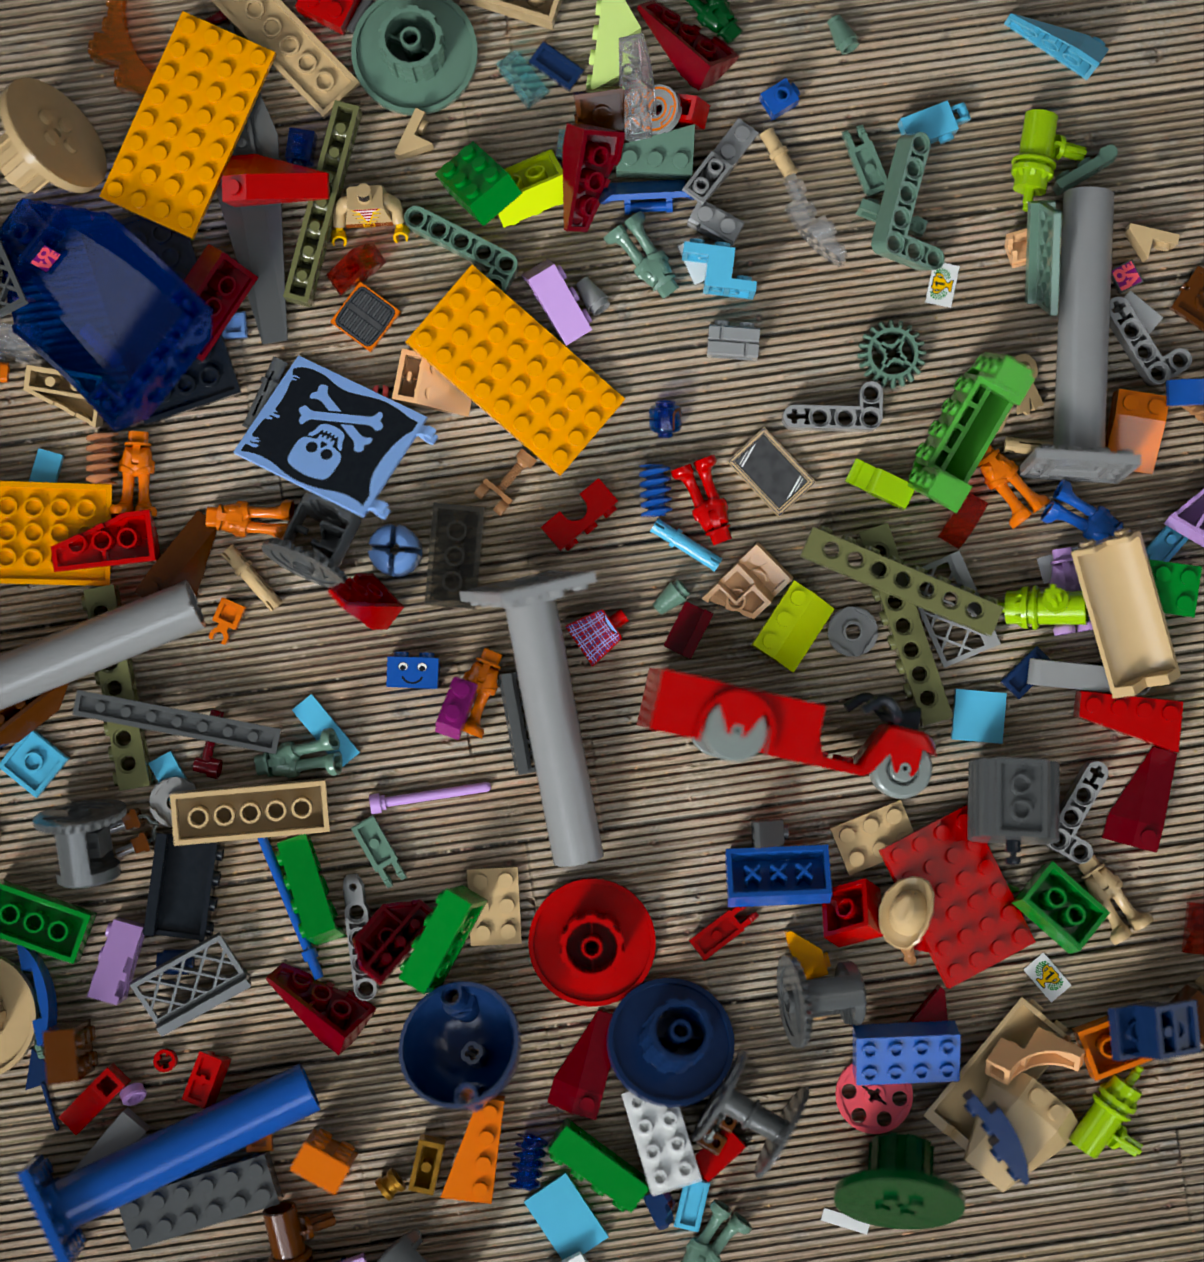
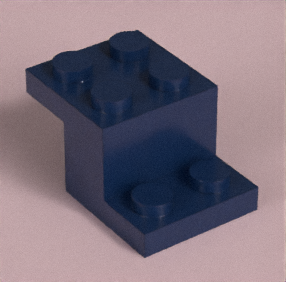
M1188 999L1172 1003L1143 1001L1108 1008L1112 1058L1115 1061L1138 1057L1165 1060L1201 1052L1196 1000Z

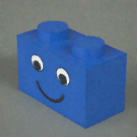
M394 652V656H387L386 687L439 689L440 658H434V653L419 652V657H409V652Z

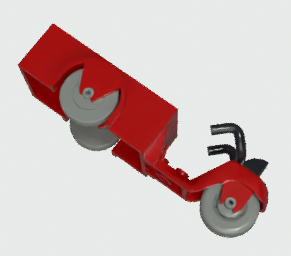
M649 668L636 724L649 729L689 737L697 749L704 754L719 757L729 762L746 761L759 752L769 756L859 776L869 774L873 785L881 793L898 799L911 798L925 789L932 775L930 755L937 757V750L932 737L918 730L921 707L912 706L901 711L896 700L889 695L881 694L875 697L871 693L863 692L843 704L847 712H850L865 703L861 706L865 715L874 711L887 724L879 725L853 758L833 754L832 758H828L829 753L822 751L820 734L826 706L659 668ZM882 705H886L890 712H887Z

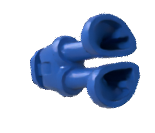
M1065 479L1061 480L1056 487L1053 498L1071 505L1088 516V519L1072 513L1056 501H1051L1041 515V521L1049 524L1055 520H1062L1075 526L1083 532L1082 535L1087 540L1094 539L1099 541L1115 536V531L1124 529V523L1119 522L1111 515L1109 509L1100 505L1096 508L1080 499L1073 492L1071 483Z

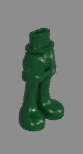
M686 0L698 14L696 17L697 21L717 34L718 38L722 37L727 44H730L743 32L737 24L738 19L735 18L728 0H706L707 4H704L701 0Z

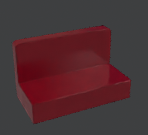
M685 602L664 643V647L691 659L714 613Z

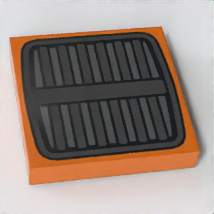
M359 282L330 323L372 353L399 317L401 311L362 282Z

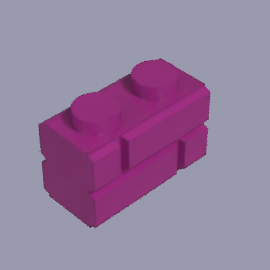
M453 677L450 689H448L436 720L435 732L454 739H460L477 695V684Z

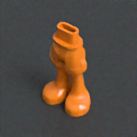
M129 431L128 442L124 444L125 448L118 465V470L122 472L123 476L122 496L119 503L110 506V515L117 516L124 512L134 511L135 477H138V503L135 511L150 509L152 517H157V509L151 505L149 496L150 475L155 472V462L152 459L151 452L152 444L148 443L149 432Z
M990 445L978 467H980L985 478L987 487L990 490L995 489L1011 508L1012 516L1009 520V525L1012 529H1015L1027 520L1032 513L1034 514L1051 500L1047 495L1035 493L1017 473L1019 467L1016 463L1001 454L999 449L994 450ZM1009 482L1019 491V493L1026 500V502L1028 503V508L1024 506L1013 493L1011 488L1008 486Z
M286 499L275 507L250 506L247 501H237L236 503L226 505L219 504L218 507L208 506L205 524L206 527H216L218 531L223 530L232 533L235 537H246L248 533H259L282 539L289 525L288 523L271 524L251 520L252 518H274L282 521H291L295 512L294 500Z
M487 648L483 649L480 658L476 657L475 660L477 661L462 677V679L478 685L477 697L463 731L481 739L484 735V729L481 727V716L489 696L496 694L499 670H501V667L498 665L503 656Z

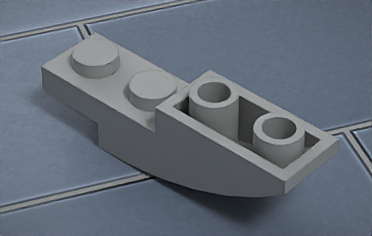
M738 118L682 190L703 205L739 163L743 154L757 138L759 132Z

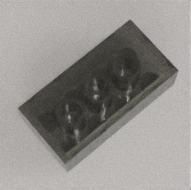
M433 503L424 605L477 610L478 605L471 606L470 602H461L459 591L479 587L486 515L485 507Z

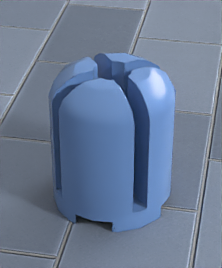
M386 524L378 528L369 540V545L372 546V550H368L369 559L374 567L386 575L393 577L407 576L421 562L423 555L422 544L418 537L403 525L398 524V527H395L393 524ZM394 545H398L400 549H404V552H399L395 555L394 559V555L390 553V550Z

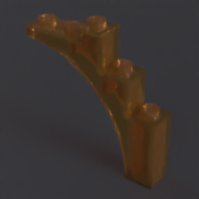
M106 0L108 13L102 20V31L104 33L94 32L93 40L90 39L88 43V54L96 64L119 67L114 72V84H116L121 93L144 96L153 74L142 63L134 49L128 31L126 16L127 0Z

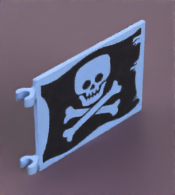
M298 355L233 452L235 455L363 518L368 511H372L378 517L386 519L391 512L387 508L389 505L382 500H376V498L415 438L418 436L428 444L434 445L438 435L435 434V428L424 425L428 420L426 416Z

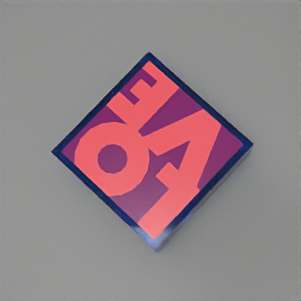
M40 239L25 259L32 266L48 273L62 253L59 249Z

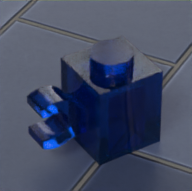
M289 127L285 153L288 163L306 167V165L313 166L318 138L315 131Z

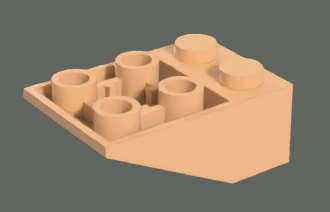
M407 349L401 350L392 395L393 401L469 417L472 403L469 397L417 352Z

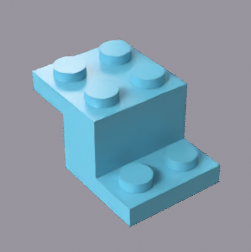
M691 238L690 242L684 241L682 261L706 264L703 294L753 300L757 281H752V277L737 275L736 279L732 278L735 248L730 247V243L715 242V245L705 244V240Z

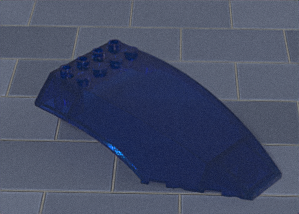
M22 198L0 227V238L28 300L27 305L12 312L14 325H12L13 333L17 334L51 364L85 398L113 430L119 431L149 419L211 340L212 309L159 256L109 213L90 211L86 208H74L73 206L62 204H48L44 201L36 202L31 199ZM44 246L61 254L47 272L31 264ZM2 270L4 276L1 280L5 284L9 273ZM11 290L7 294V303L10 304L19 299L17 292Z

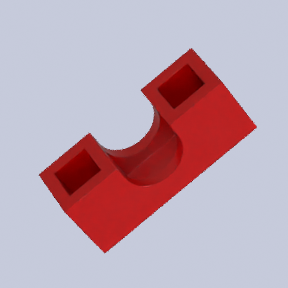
M599 478L579 494L587 506L586 515L582 519L571 521L559 511L540 527L560 552L564 549L567 552L579 543L577 538L582 533L590 534L599 526L596 522L602 516L607 519L618 510L615 506L618 504V500Z

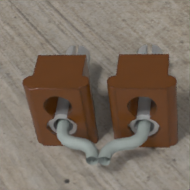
M133 808L120 821L110 824V828L123 824L111 829L110 833L123 828L129 830L135 827H144V818L154 825L152 837L147 831L140 833L138 837L131 839V844L115 850L118 853L132 847V849L117 854V857H122L132 852L137 854L143 851L149 852L154 850L153 840L156 838V828L159 827L156 820L152 821L148 815L142 814L139 808Z
M720 1112L714 1122L716 1129L710 1128L695 1143L718 1156L728 1139L718 1132L719 1127L731 1133L738 1121L731 1118L729 1123H725L724 1119L728 1115ZM713 1139H718V1144L713 1146L711 1143Z

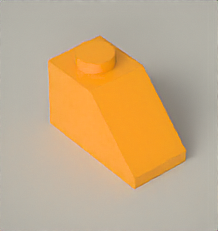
M784 930L790 955L797 958L798 962H800L807 980L829 975L827 968L831 967L828 953H823L819 946L792 930Z

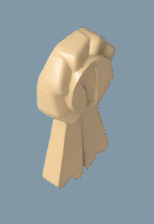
M1020 354L1012 358L1032 370L1031 376L1036 379L1038 375L1037 363L1031 356ZM1034 382L1020 406L1017 405V414L1024 413L1029 415L1030 411L1044 406Z

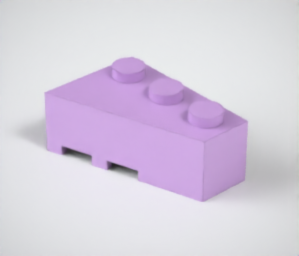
M1204 489L1175 511L1163 523L1203 548Z
M121 917L115 918L113 922H109L105 932L107 940L105 946L100 950L99 963L93 975L87 997L115 1005L127 999L130 982L133 979L145 937L143 935L144 924Z

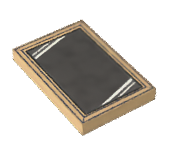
M765 427L727 461L778 517L816 483Z

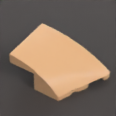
M757 542L712 586L702 599L705 602H713L724 606L727 610L738 611L746 617L755 619L772 603L774 597L794 577Z

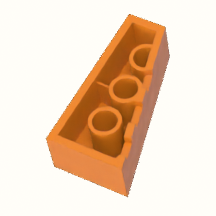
M495 1096L486 1102L481 1110L472 1113L440 1198L492 1204L505 1096Z

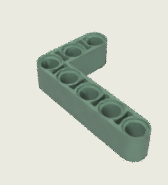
M923 132L901 135L897 141L871 246L877 255L918 271L938 270L943 266L945 260L943 251L936 246L908 236L930 150V139Z
M412 206L407 209L404 218L409 230L488 270L489 272L486 277L492 282L500 283L502 285L501 290L507 294L518 272V262L515 255L420 206ZM415 214L423 216V221L419 225L410 223L411 217ZM441 225L446 228V232L442 236L432 234L436 226ZM459 237H465L469 240L464 248L455 246V241ZM486 248L491 251L490 257L484 260L478 258L479 250ZM510 260L514 264L513 268L509 271H503L500 269L501 262Z

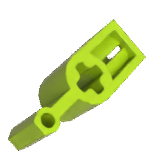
M857 458L845 480L846 483L864 490L866 493L901 510L906 509L915 491L908 486V481L871 466Z

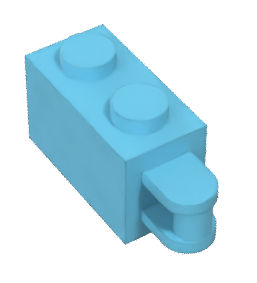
M947 100L900 118L897 125L901 135L923 132L928 135L930 144L937 141L943 144L954 139L953 135L958 131V126L970 121L971 117L965 102L950 107ZM954 112H958L959 119L955 120Z

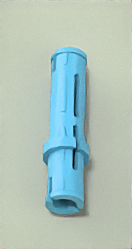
M660 518L657 519L650 530L651 533L669 543L668 546L672 548L675 546L710 568L713 572H715L723 559L682 534L683 531L681 529H674L660 520Z

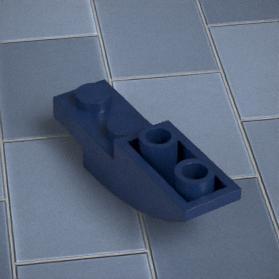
M971 1089L967 1090L962 1095L967 1102L964 1107L973 1117L978 1115L983 1120V1123L980 1125L990 1136L988 1142L992 1148L989 1152L999 1163L1003 1160L1008 1165L1006 1171L1015 1182L1020 1179L1026 1186L1029 1184L1028 1166L1016 1131L995 1101L986 1107Z

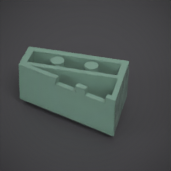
M695 124L623 144L621 159L618 166H616V177L660 180L683 179L689 181L693 175Z

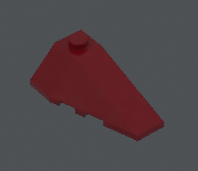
M566 124L562 148L565 231L588 232L600 205V195L604 187L608 188L611 181L608 179L614 165L618 166L621 159L625 132L588 124Z

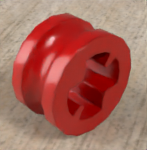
M167 1048L158 1051L153 1058V1065L160 1072L171 1071L178 1062L176 1053ZM163 1053H166V1057L170 1055L172 1059L168 1063L169 1067H165V1064L161 1066L159 1063Z

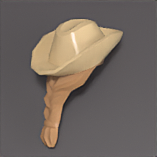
M917 876L898 880L885 892L879 907V928L885 941L895 948L901 949L904 962L911 966L917 962L913 946L920 941L928 929L934 909V891L929 881Z

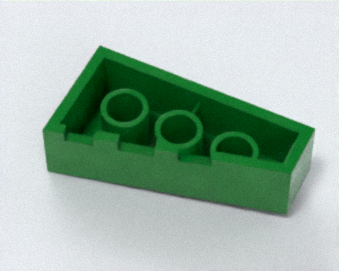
M301 834L278 842L279 851L275 853L279 865H284L286 875H283V880L287 890L291 889L294 897L290 899L294 913H299L301 923H298V928L302 938L306 937L308 941L319 946L344 937L343 927L339 928L336 926L334 920L338 916L336 907L331 899L327 900L326 897L329 894V888L324 876L319 875V871L322 868L311 837L308 834Z

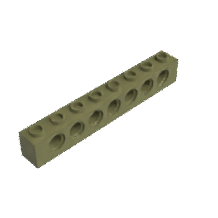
M337 100L334 101L317 170L329 173L330 199L308 201L283 295L287 302L312 308L333 228L334 206L342 194L362 118L360 106Z
M888 523L857 533L858 539H855L857 540L855 545L865 548L866 545L878 546L883 549L884 557L889 559V556L893 555L900 558ZM879 562L872 565V572L875 576L879 577L880 573L885 570L884 565ZM899 572L896 575V583L901 587H905L908 584L906 575L903 572ZM871 588L874 601H879L882 609L879 612L881 623L883 626L887 625L890 633L887 636L889 647L891 650L896 651L898 657L895 660L899 675H904L906 681L903 684L907 699H912L915 707H921L920 725L927 726L953 717L917 607L900 599L899 607L893 609L888 605L889 594ZM900 618L908 622V630L905 633H901L896 629V622ZM908 642L916 646V654L913 657H908L904 653V646ZM917 666L921 667L925 673L921 681H916L912 677V671ZM924 691H929L932 694L933 699L929 705H924L920 701V695Z
M819 525L818 529L815 527L811 528L800 557L976 632L992 636L1004 608L998 605L999 600L987 595L984 598L974 595L975 590L961 585L959 589L950 585L952 581L943 576L937 575L936 578L927 575L928 570L916 565L913 568L903 565L904 560L896 556L890 555L888 559L879 555L880 550L872 546L866 545L865 548L855 545L857 540L843 535L842 538L832 535L833 530L825 526ZM832 542L836 544L838 548L836 556L831 557L825 553L824 546L826 543ZM852 552L858 553L861 556V564L857 567L850 565L848 562V556ZM876 562L883 564L885 567V573L881 577L875 576L872 572V565ZM899 572L905 573L909 578L908 584L905 587H901L896 583V575ZM923 582L929 583L932 587V593L929 597L923 596L919 591V587ZM947 592L954 594L956 602L952 607L946 606L943 602V597ZM971 602L979 606V614L976 617L970 616L967 612V606Z
M112 584L83 590L84 596L81 597L83 610L88 613V619L98 616V610L102 606H105L108 611L122 606L118 585ZM132 658L119 662L114 670H110L107 667L95 672L96 684L101 686L103 695L139 701ZM115 681L120 682L122 685V691L118 695H114L111 691V685ZM104 721V731L106 736H110L111 746L108 747L109 758L115 764L116 771H113L115 786H119V791L154 785L152 770L149 766L150 758L145 730L143 728ZM124 731L131 735V741L128 745H124L120 741V735ZM128 756L135 759L136 764L133 770H128L124 765V761Z

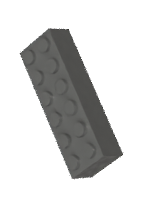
M266 1151L257 1152L185 1175L119 1207V1211L133 1251L278 1205L284 1197L270 1152Z

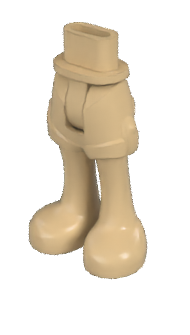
M1095 855L1092 856L1089 862L1077 865L1083 873L1081 878L1084 879L1088 893L1110 912L1107 918L1112 929L1110 940L1114 945L1129 938L1132 932L1119 917L1110 901L1111 898L1114 899L1122 910L1133 931L1141 930L1154 921L1150 913H1140L1130 904L1121 889L1123 882L1119 876L1114 875L1105 867L1104 863L1100 864Z

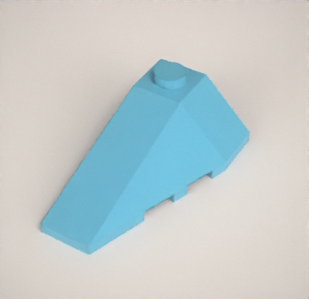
M1010 13L1004 25L1085 80L1089 79L1109 50L1105 47V43L1097 37H1090L1087 34Z

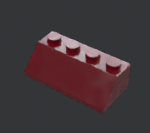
M208 243L152 329L203 362L259 277L226 253Z

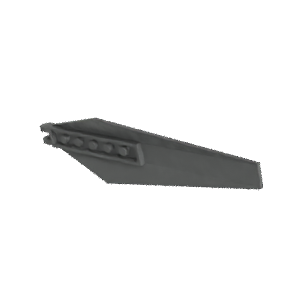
M234 24L228 25L227 31L236 34ZM259 93L232 156L258 154L279 160L278 133L264 100ZM221 178L216 193L237 262L259 277L247 295L262 344L288 341L286 300L283 297L285 291L282 203L233 207L222 202Z

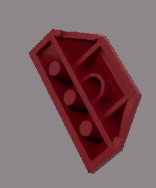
M420 899L382 904L352 939L360 969L381 986L413 949L412 944L419 934L422 935L426 927L424 926L425 919L434 910Z

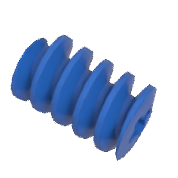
M663 464L639 465V467L646 469L639 473V477L646 479L639 483V486L647 489L640 493L641 498L647 499V501L640 503V507L648 509V511L641 513V517L666 516V513L672 511L673 508L665 505L666 502L672 500V497L665 495V492L672 490V487L664 485L665 482L671 480V477L664 475V472L671 470V467Z

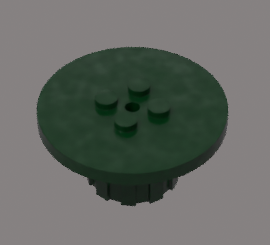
M887 1133V1135L883 1136L878 1135L872 1138V1142H869L868 1171L846 1176L836 1184L834 1203L843 1214L866 1224L892 1229H928L944 1226L958 1220L965 1211V1195L952 1182L933 1175L934 1146H931L929 1140L908 1133Z

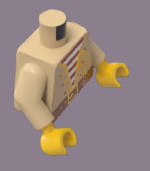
M362 183L358 186L346 188V196H342L336 201L333 210V227L335 229L331 233L332 245L335 246L337 238H342L343 246H346L347 238L346 232L343 230L344 227L349 229L394 226V224L396 227L393 240L398 243L399 234H402L407 242L410 231L403 224L405 219L400 200L387 193L382 185L369 186Z

